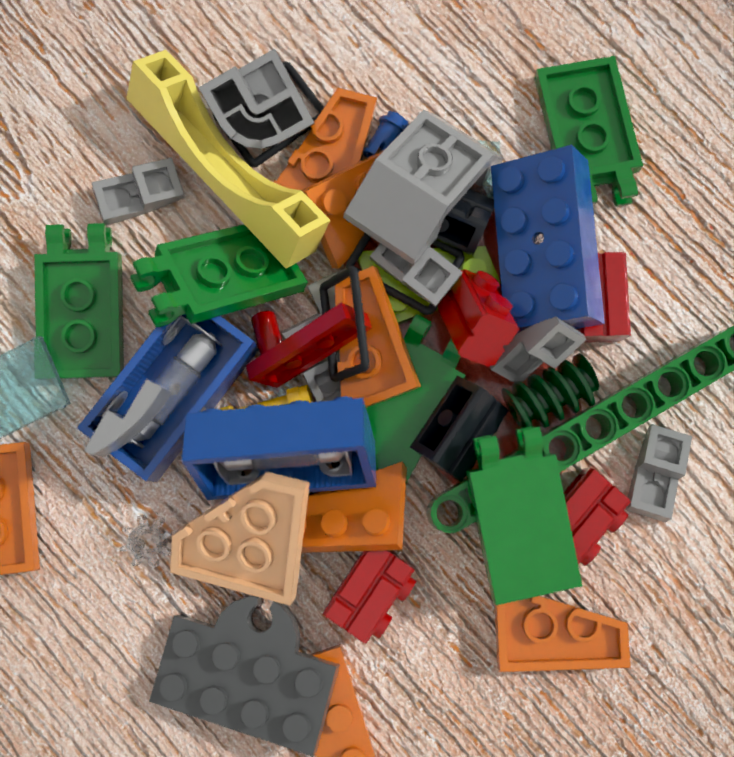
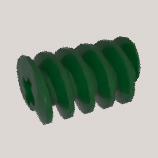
M578 353L573 356L572 363L564 360L557 366V370L552 367L544 369L542 378L536 374L529 376L527 386L521 381L515 382L512 385V394L505 388L501 389L505 404L518 426L522 428L533 426L532 420L536 419L546 428L549 426L547 413L552 412L561 421L565 419L563 406L565 405L574 414L580 412L578 402L580 398L590 407L595 405L593 392L599 390V382L590 362L584 355Z

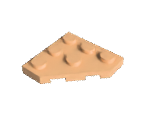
M266 472L189 521L172 535L170 573L291 606L297 594L310 482Z

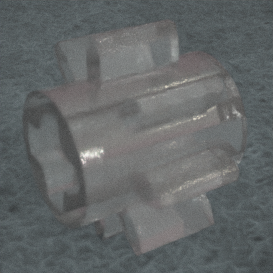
M145 515L137 516L139 527H125L122 529L124 534L128 535L127 544L123 545L120 551H129L134 556L132 566H138L144 559L148 558L150 567L155 568L160 563L158 555H171V548L168 547L169 538H172L176 531L166 532L162 527L165 520L164 517H157L149 525L148 518ZM153 533L151 541L156 544V547L144 550L146 542L141 539V536Z

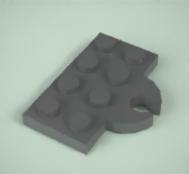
M253 595L231 603L221 612L215 625L184 615H175L149 702L310 756H314L317 753L340 664L299 652L300 631L295 616L285 604L273 601L270 607L272 624L267 631L258 629L253 623V613L262 604V598Z

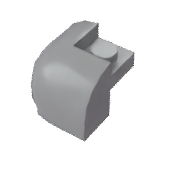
M275 49L240 69L235 66L198 87L220 127L232 140L245 147L265 149L280 144L315 124Z

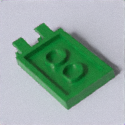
M610 56L537 69L534 79L551 150L573 145L588 160L593 204L598 202L594 186L612 183V197L615 207L632 204V197L638 195V188L633 174L640 172L643 163L616 57Z
M105 223L87 224L88 249H70L72 242L71 230L64 229L63 224L46 225L47 254H34L36 379L117 377L124 369L122 254L110 252L112 230L110 227L106 228Z
M244 224L158 244L154 254L155 257L140 258L133 262L137 273L130 276L137 292L150 290L160 282H162L167 291L157 294L151 299L155 308L150 309L148 314L155 327L168 325L183 314H186L190 324L304 292L308 283L297 263L286 269Z
M418 314L413 318L404 341L421 387L366 408L375 439L376 471L403 461L407 467L406 484L421 458V455L410 448L411 444L443 396L447 393L456 376L462 378L466 376L456 370L462 357H460L452 338L443 355L422 344L432 324L431 321Z
M530 426L516 429L515 433L520 455L499 459L500 453L496 436L487 435L473 438L479 469L466 471L492 602L496 606L582 587L556 454L543 455V438L540 427Z

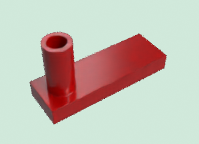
M341 302L283 341L275 313L272 311L256 313L252 316L251 322L260 356L245 365L250 381L278 388L357 338L354 308ZM363 312L365 330L367 332L372 329L368 314Z

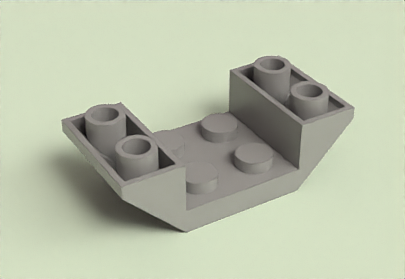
M423 110L375 159L346 209L343 218L414 265L428 246L436 240L444 217L474 183L481 187L492 175L491 166L502 163L504 158L438 115Z

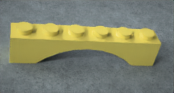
M167 50L133 61L126 99L275 258L287 269L316 252L330 219L301 190L286 188L268 180L253 170L237 155L212 121L200 98L193 77Z

